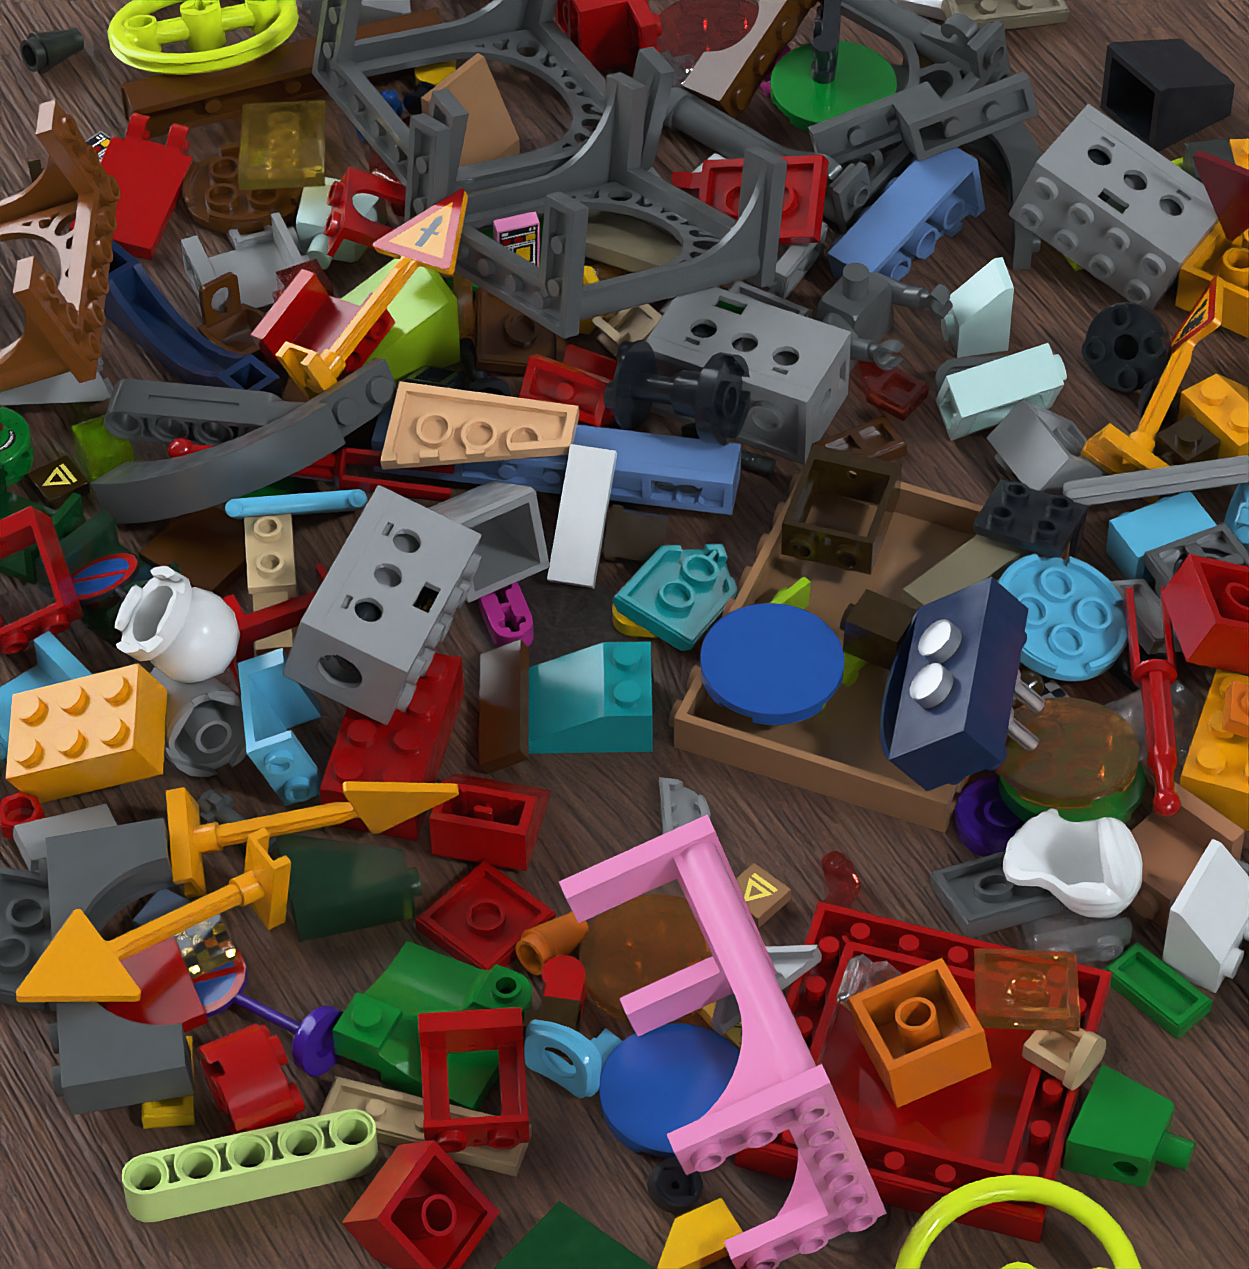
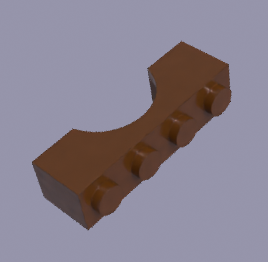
M758 0L759 12L750 32L741 41L729 48L703 52L683 82L682 87L737 120L742 111L750 104L754 93L765 76L772 71L776 60L788 42L796 35L799 25L809 10L816 5L818 0Z

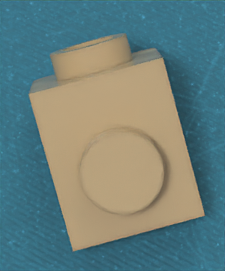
M645 304L618 311L608 323L600 316L595 317L592 322L601 332L596 339L616 357L618 348L623 341H646L662 315L651 305Z

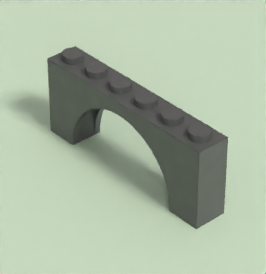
M164 818L45 838L47 858L39 859V871L43 888H49V898L41 900L45 927L46 929L51 928L52 939L44 940V951L75 909H81L99 933L114 915L130 903L152 892L176 886L173 882L170 839ZM49 1002L51 1011H57V1022L49 1024L51 1046L54 1054L59 1053L60 1065L52 1066L54 1090L57 1097L65 1096L72 1115L194 1094L191 1051L182 1023L151 1025L133 1022L116 1016L97 1002Z

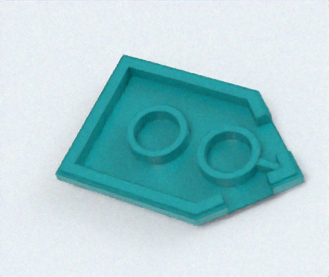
M705 544L704 549H681L680 545H661L614 596L613 603L620 614L680 651L691 650L723 614L727 601L730 598L736 600L739 591L735 579L730 577L726 564L727 555L723 544Z

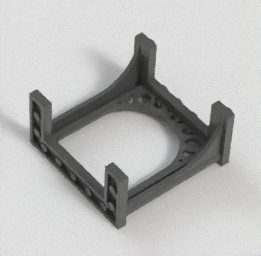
M323 0L312 74L405 188L407 183L410 129L366 77L449 60L470 59L479 53L485 57V60L511 64L539 76L552 85L565 99L571 111L572 124L567 133L555 143L538 150L459 167L469 113L448 89L432 91L428 115L451 128L447 196L461 188L466 193L537 178L556 170L578 153L593 134V132L588 131L583 126H593L596 129L604 113L606 80L553 21L558 0H493L479 11L455 21L355 40L362 0ZM524 47L532 57H524L517 50ZM654 47L639 49L633 73L634 80L647 86V105L645 107L640 167L646 171L653 167L655 156L658 152V143L663 122L666 118V109L675 75V70Z
M621 72L607 75L604 113L586 144L569 161L556 170L537 178L467 193L468 201L455 272L562 338L578 335L579 322L582 320L745 279L759 288L774 285L787 161L760 146L745 149L738 221L640 167L645 107L647 105V86ZM425 113L410 116L404 223L447 197L451 128ZM589 210L615 212L637 217L679 241L682 246V251L677 257L661 266L583 285ZM529 212H536L537 217L544 216L540 268L479 231L493 228V221Z

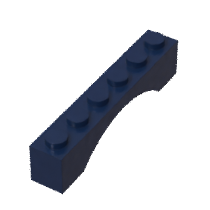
M112 241L113 261L110 262L109 293L106 294L104 307L105 316L186 384L264 391L273 393L282 399L280 377L254 355L227 351L198 333L165 299L141 263L115 241Z

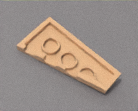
M399 381L380 460L382 470L569 455L570 444L574 442L578 424L579 408L576 405Z

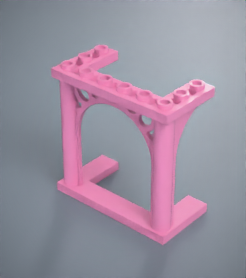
M705 815L559 881V884L578 923L675 879L678 880L713 956L619 999L637 1036H640L726 996L735 994L742 1020V1043L734 1074L723 1094L704 1116L697 1121L668 1133L667 1137L685 1174L688 1175L695 1171L704 1172L712 1170L721 1165L726 1157L748 1147L759 1148L772 1142L779 1133L790 1130L798 1147V1164L795 1180L784 1206L774 1219L723 1241L736 1269H776L781 1261L799 1253H814L822 1249L828 1243V1240L847 1231L859 1232L869 1228L876 1222L878 1217L887 1214L824 1067L822 1064L816 1066L775 977V974H777L721 843L708 815Z

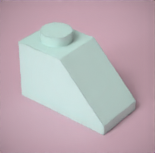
M1003 257L994 258L950 295L949 300L952 302L953 307L944 319H941V328L944 340L952 342L957 358L1008 351L1014 287Z

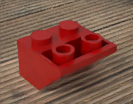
M459 773L443 779L441 783L458 784L459 795L432 808L429 817L432 854L478 863L485 860L494 866L527 871L550 799V790Z

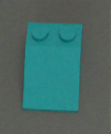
M651 641L602 642L529 667V754L653 752Z

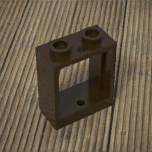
M813 444L782 522L781 554L800 560L839 567L847 571L871 575L900 497L902 464ZM817 491L878 504L867 537L805 523Z

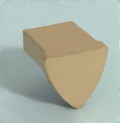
M1052 1011L1023 1044L1022 1057L1061 1080L1063 1086L1073 1091L1093 1073L1101 1062L1106 1050V1040L1094 1032L1084 1031Z

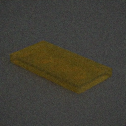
M326 101L253 103L243 105L238 170L239 190L325 186Z

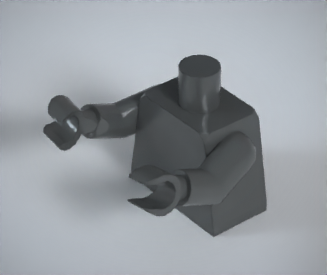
M850 263L844 267L843 276L821 297L816 320L851 332L849 372L860 361H875L879 368L891 370L905 360V358L894 357L889 353H897L905 345L894 339L886 340L882 344L877 343L894 326L893 304L921 310L927 307L938 319H944L952 309L953 304L949 300L950 291L945 285L938 284L932 292H929L927 288L909 286L881 273L869 272V269L864 264Z

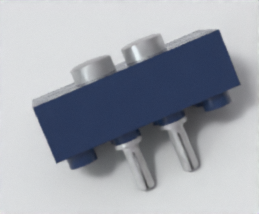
M993 577L919 607L899 646L890 670L880 713L882 749L891 763L925 791L945 784L956 785L966 776L984 769L988 771L997 769L1007 756V748L1005 747L1007 735L1026 751L1034 750L1039 742V739L1014 718V710L1012 708L1013 696L1033 713L1040 712L1045 706V700L1020 679L1021 672L1018 669L1021 650L1027 641L1025 627L1029 609Z

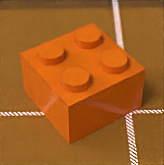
M943 958L848 997L857 1035L897 1108L992 1068L984 1029Z

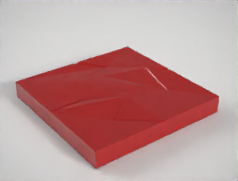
M818 901L803 945H817L822 954L821 962L789 985L785 999L816 1066L822 1064L882 1203L924 1214L926 1210L943 1196L963 1185L988 1177L1024 1175L1037 1176L1057 1182L1066 1149V1142L1071 1132L1084 1082L1073 1091L1063 1086L1061 1080L1022 1057L1023 1044L1052 1011L1084 1031L1098 1034L1109 996L1112 972ZM943 958L984 1029L992 1068L897 1108L857 1035L848 997ZM788 1129L779 1133L772 1142L759 1148L748 1147L735 1153L734 1166L794 1181L798 1164V1147ZM1026 1201L996 1202L975 1208L956 1218L953 1222L1040 1243L1050 1206Z

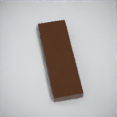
M521 639L480 654L478 765L486 774L529 759V648Z

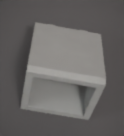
M490 481L428 508L482 534L475 553L483 556L470 582L472 586L465 599L468 603L550 567L536 491L532 487Z

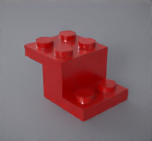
M558 0L556 2V25L570 38L572 43L591 62L597 71L628 64L634 73L639 49L654 47L660 53L657 37L662 36V25L656 12L651 13L648 7V0Z

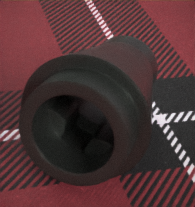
M75 27L68 30L30 33L27 39L23 40L20 44L21 56L26 67L32 72L40 71L42 73L47 72L73 54L84 49L83 36Z

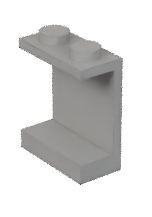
M279 212L271 214L274 240L209 258L197 235L181 239L184 270L199 302V289L202 285L227 272H232L238 277L241 304H247L263 312L269 311L301 269L314 273L308 255L301 256L299 252L300 244L295 229L293 227H286ZM226 287L216 291L212 298V308L218 310L219 313L224 311L223 304L228 298V289Z

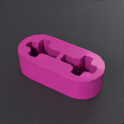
M518 582L478 598L480 612L492 642L497 648L520 639L527 647L531 645L534 638L533 619ZM494 593H500L502 597H506V603L500 604ZM511 620L517 632H511L508 627H505V622Z

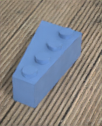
M957 147L922 161H918L914 156L908 168L899 177H894L888 183L884 193L872 206H867L860 213L857 222L847 233L837 237L832 243L828 252V258L833 278L839 280L843 276V269L846 265L861 263L869 269V272H878L899 281L909 273L911 261L914 258L918 257L925 260L935 251L936 241L941 236L946 234L952 238L963 227V223L960 222L968 214L975 218L985 211V204L977 159Z

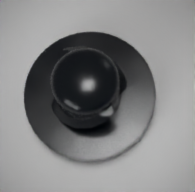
M1123 302L1105 308L1093 319L1088 328L1086 340L1082 345V355L1101 382L1110 388L1128 393L1143 389L1144 385L1153 377L1159 379L1162 376L1171 356V340L1166 325L1156 312L1139 303Z

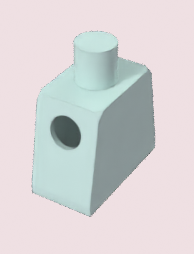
M307 174L296 218L300 251L307 254L312 267L319 270L327 269L332 259L350 263L358 261L368 247L343 239L334 257L327 255L329 237L324 235V227L332 209L331 206L327 205V196L332 183L335 180L338 182L341 180ZM366 193L353 196V205L363 217L385 225L387 221L385 199Z

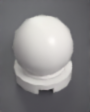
M167 566L155 567L150 570L154 577L143 588L135 584L120 607L115 621V628L122 632V640L116 644L117 648L138 661L150 660L155 667L169 678L187 684L204 681L223 673L236 655L240 638L235 612L221 597L213 592L191 587L188 578Z

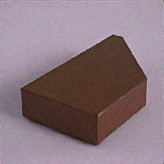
M885 415L813 443L814 445L885 461H892L907 455V443Z

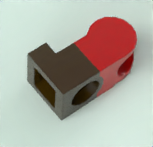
M568 955L553 957L542 968L543 1001L541 1010L526 1009L523 1022V1042L527 1026L535 1019L557 1023L580 1032L586 1002L585 968L582 962L575 957ZM553 1047L545 1048L546 1051L553 1052L559 1055L560 1057L569 1058L565 1053L558 1049H555Z

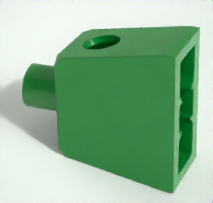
M1101 1065L1068 1136L1063 1169L1143 1187L1149 1183L1157 1162L1186 1172L1193 1157L1196 1142L1170 1133L1175 1105L1171 1100L1114 1069Z

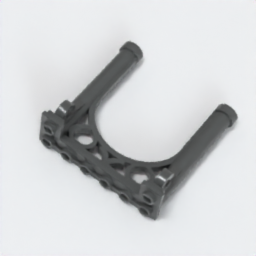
M842 0V16L890 42L903 54L910 68L906 89L926 81L929 84L937 81H947L952 86L940 97L945 102L1011 76L1004 23L998 20L993 24L987 22L980 29L968 16L962 13H953L941 26L926 20L892 0ZM918 54L935 64L921 69ZM679 86L671 89L666 109V118L663 122V126L674 132L682 131L727 159L744 158L745 149L760 146L779 157L824 155L829 161L823 216L837 224L839 233L845 235L857 222L860 213L867 206H872L884 193L888 183L894 177H899L908 168L914 158L913 153L903 140L842 164H838L834 159L823 153L815 154V152L791 150L776 144ZM896 148V149L884 160L882 154L886 153L888 150H891V149ZM861 161L870 162L874 167L868 171L867 165Z

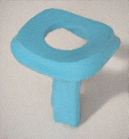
M535 1019L529 1023L525 1030V1064L532 1071L558 1083L578 1098L591 1097L599 1090L600 1076L606 1060L623 1041L607 1028L597 1038L593 1037L590 1041L572 1028ZM553 1047L562 1051L572 1060L573 1065H570L559 1055L546 1051L545 1048Z

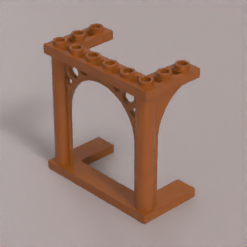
M56 99L40 104L36 136L49 153L47 164L39 177L30 186L11 197L0 200V242L27 238L48 243L59 253L62 266L61 278L57 288L53 275L48 271L45 272L34 256L17 261L13 294L25 310L26 326L19 339L0 351V393L71 372L79 383L96 379L98 359L102 354L100 340L102 326L105 325L106 321L104 307L106 294L109 293L108 274L110 262L113 261L112 241L113 233L117 229L116 209L121 192L115 177L108 175L100 164L95 148L92 145H87L78 131L74 118L70 114L66 115ZM75 220L74 229L65 235L59 236L64 227Z

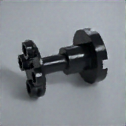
M637 340L635 342L623 341L620 344L617 352L618 364L613 382H609L605 388L604 405L607 409L613 410L615 420L621 429L632 431L639 428L647 418L653 402L672 405L676 415L695 418L697 433L705 443L726 446L729 444L726 441L727 437L736 439L740 434L750 403V391L742 390V377L750 378L748 365L742 356L720 352L714 354L708 360L702 372L682 370L676 378L657 375L655 354L648 342Z

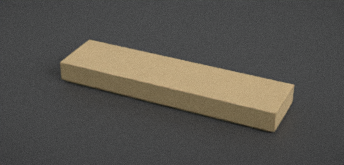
M335 1076L319 1116L343 1110L358 1109L365 1111L373 1118L376 1124L377 1142L397 1147L398 1145L425 1141L422 1097ZM449 1104L451 1119L495 1116ZM529 1124V1136H530V1138H531V1136H532V1126H531V1124ZM519 1143L516 1147L505 1150L493 1149L488 1145L469 1146L460 1152L447 1153V1155L455 1162L516 1177L529 1143Z

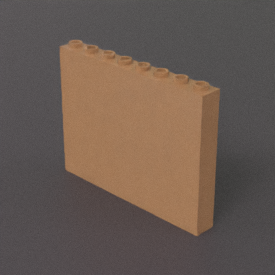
M796 470L790 483L788 500L786 503L779 502L772 521L773 528L770 534L764 533L761 536L756 550V561L753 567L748 565L745 567L739 583V594L736 600L730 598L727 601L722 617L746 606L770 603L782 588L791 587L802 577H806L811 581L809 605L803 610L823 620L834 631L843 649L844 631L840 630V622L847 606L850 603L856 605L866 589L910 606L902 600L903 588L977 535L973 531L974 520L983 506L901 482L900 497L871 575L847 571L839 567L800 560L781 554L782 522L802 471ZM817 491L805 523L867 537L878 504ZM1070 542L1063 554L1057 558L1068 559ZM1033 553L1037 554L1038 557H1048L1039 553ZM870 662L858 670L859 676L853 685L846 687L844 684H841L831 699L826 702V707L822 711L808 719L783 725L753 723L751 717L739 714L725 705L719 706L704 687L700 666L695 665L688 678L687 694L684 700L677 699L669 717V726L674 728L675 748L943 833L946 832L952 819L958 797L962 790L966 788L971 775L966 776L956 785L945 784L925 791L887 759L880 740V713L890 671Z

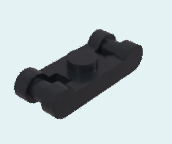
M818 0L821 4L816 10L812 41V56L815 60L811 64V77L817 83H830L836 77L842 0Z

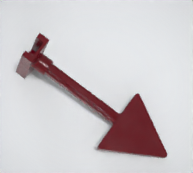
M1198 150L1193 156L1194 163L1227 240L1233 241L1249 229V170Z

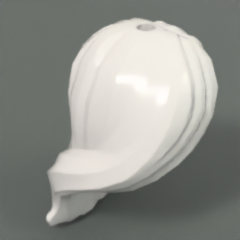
M1051 808L1048 811L1041 812L1037 817H1032L1025 822L1022 828L1017 830L1007 843L1003 859V871L1007 881L1020 886H1039L1049 890L1070 910L1090 918L1109 919L1115 917L1131 904L1142 884L1143 862L1139 847L1127 826L1122 821L1112 817L1070 822L1061 818L1056 809Z

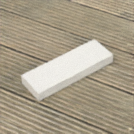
M570 444L547 576L549 582L594 589L617 459V452L615 450Z

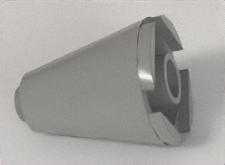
M154 667L150 674L168 690L165 748L168 757L177 769L190 776L210 777L217 775L215 769L228 763L231 767L240 763L247 755L241 695L215 677L187 684L169 678L157 667Z

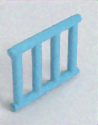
M359 489L239 498L229 500L226 503L225 511L228 516L238 520L251 516L291 513V516L358 511L366 507L368 498L365 492Z

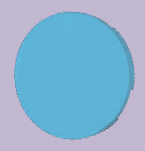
M1032 554L1010 565L998 581L1029 609L1025 627L1027 641L1021 650L1020 662L1031 670L1057 680H1088L1103 674L1111 668L1126 647L1128 642L1127 621L1121 605L1124 600L1109 579L1086 562L1071 556L1066 560L1062 558L1038 557L1037 554Z

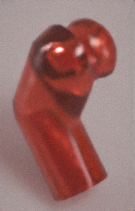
M832 851L826 854L821 861V868L825 872L824 879L830 892L822 902L849 908L860 894L861 883L853 863L847 860L845 854L840 851Z

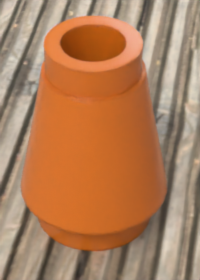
M570 911L567 914L525 930L521 935V940L516 944V954L520 963L528 972L534 975H541L542 968L549 959L560 955H569L588 936V923L586 920L578 923L573 911Z

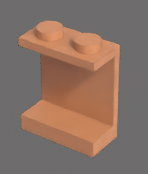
M1175 781V792L1178 793L1181 800L1179 812L1172 817L1166 818L1155 813L1154 808H1152V813L1130 831L1139 847L1143 862L1142 884L1130 905L1140 916L1153 920L1164 929L1168 926L1171 907L1211 840L1214 839L1221 842L1234 858L1240 860L1245 830Z

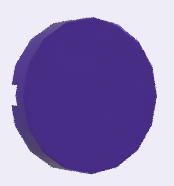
M998 775L977 779L964 788L958 797L954 811V829L961 843L974 854L986 857L1006 851L1010 838L1015 835L1017 830L1022 828L1025 821L1021 820L1006 807L999 793Z

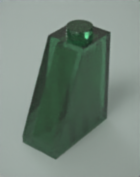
M291 834L276 836L278 857L281 858L286 855L291 861L288 900L299 942L416 917L414 897L422 896V888L418 870L416 867H407L403 849Z

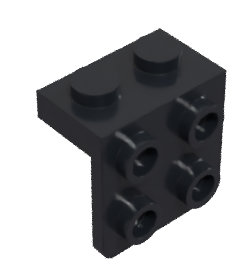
M1001 479L974 520L973 531L978 535L1052 558L1060 557L1070 542L1069 556L1076 558L1080 551L1088 506L1074 502L1069 497L1063 495H1051L1029 488L1021 482H1009Z

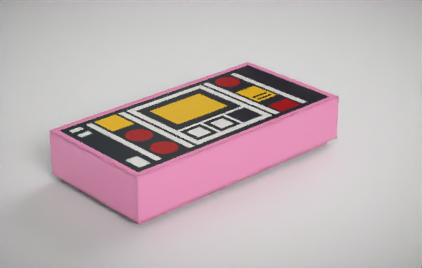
M536 212L494 220L493 240L539 267L540 222Z

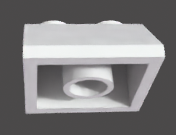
M1212 839L1170 909L1162 961L1188 982L1216 993L1225 976L1233 979L1244 957V951L1241 948L1246 940L1249 941V876L1221 842Z

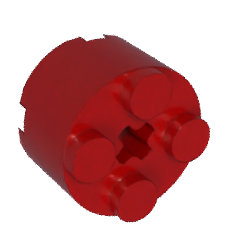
M254 1023L197 1048L198 1053L203 1057V1059L199 1060L218 1112L223 1111L225 1115L230 1113L233 1124L226 1126L230 1135L284 1124L296 1119V1114L305 1111V1105L298 1087L294 1082H288L281 1069V1066L288 1064L281 1041L277 1035L271 1036L265 1024L259 1026L257 1023Z

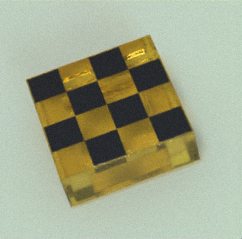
M220 914L174 935L192 979L239 958Z

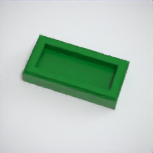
M1138 941L1103 969L1112 972L1110 987L1177 1040L1211 1011L1213 1000Z

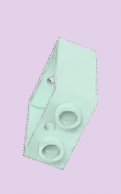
M1049 343L946 376L936 397V403L950 441L998 426L1016 404L1023 399L1044 409L1051 408L1064 386L1063 380L1067 379L1066 369L1060 355H1053Z

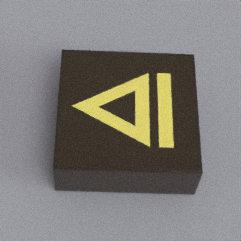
M67 455L27 474L30 487L47 507L54 510L59 509L73 492L81 495V497L91 493L88 480Z

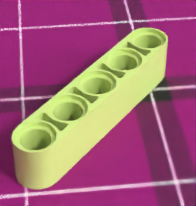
M350 1109L136 1156L127 1162L122 1170V1183L127 1208L136 1220L145 1223L157 1222L361 1177L370 1173L376 1167L379 1160L376 1124L373 1118L365 1111ZM350 1142H361V1143L356 1144V1145H349V1144H348V1143H350ZM300 1153H310L305 1156H296ZM249 1164H258V1165L255 1166V1167H248V1168L244 1167V1166H247V1165H249ZM199 1175H206V1177L201 1179H193ZM152 1186L155 1187V1188L150 1189V1190H141V1189H143V1188H145V1187H152Z

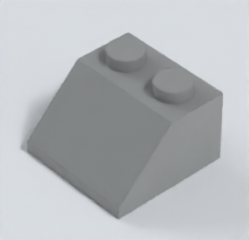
M1024 399L1016 404L987 437L988 441L997 451V454L994 456L997 462L1008 472L1015 474L1021 483L1041 492L1064 496L1063 486L1067 481L1109 475L1080 454L1087 439L1073 421Z

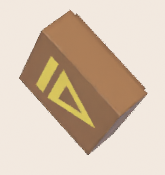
M755 863L736 878L758 929L791 900V889Z

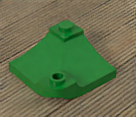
M406 941L378 980L363 994L356 992L333 1028L335 1053L380 1071L383 1084L423 1098L418 1013L522 1007V1022H524L526 1009L532 1010L531 984L522 974L495 964L491 970H482ZM498 1050L447 1053L450 1105L475 1111L479 1110L500 1075Z

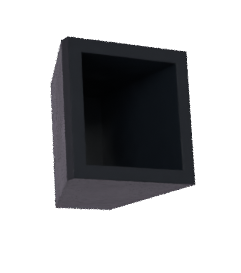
M1182 39L1113 42L1107 45L1100 108L1125 130L1159 152L1230 116L1235 84L1227 75L1221 73L1201 53L1195 51Z

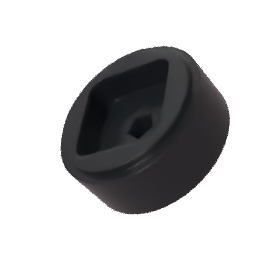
M671 1157L663 1160L652 1170L648 1178L647 1188L652 1201L660 1209L669 1213H682L688 1210L700 1198L703 1190V1181L699 1171L686 1175L677 1157Z

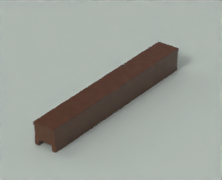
M435 7L358 26L355 40L442 24L439 10ZM317 37L280 45L258 59L220 71L190 75L161 74L120 84L124 117L129 121L133 113L150 116V121L146 127V130L150 131V139L169 134L173 123L194 128L328 95V92L312 74ZM415 67L366 78L372 84L415 73Z

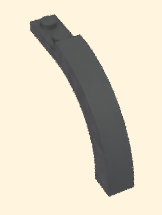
M890 64L896 75V93L907 88L910 68L905 65ZM937 81L930 84L939 97L944 95L952 86L947 81ZM1022 122L964 144L981 156L998 175L1005 188L1010 211L1035 163L1041 157L1036 142ZM1010 217L1013 270H1030L1032 253H1039L1040 237Z
M374 358L305 404L252 432L214 447L179 457L148 462L125 461L90 484L108 523L150 522L203 510L279 481L345 445V436L394 405L398 388L386 360Z

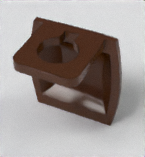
M227 272L202 285L199 289V299L203 324L197 327L200 334L213 344L227 351L238 354H252L261 362L266 360L267 358L251 337V333L265 317L266 313L247 304H241L237 275ZM226 287L228 289V298L223 304L224 311L219 313L218 310L212 308V298L216 291Z

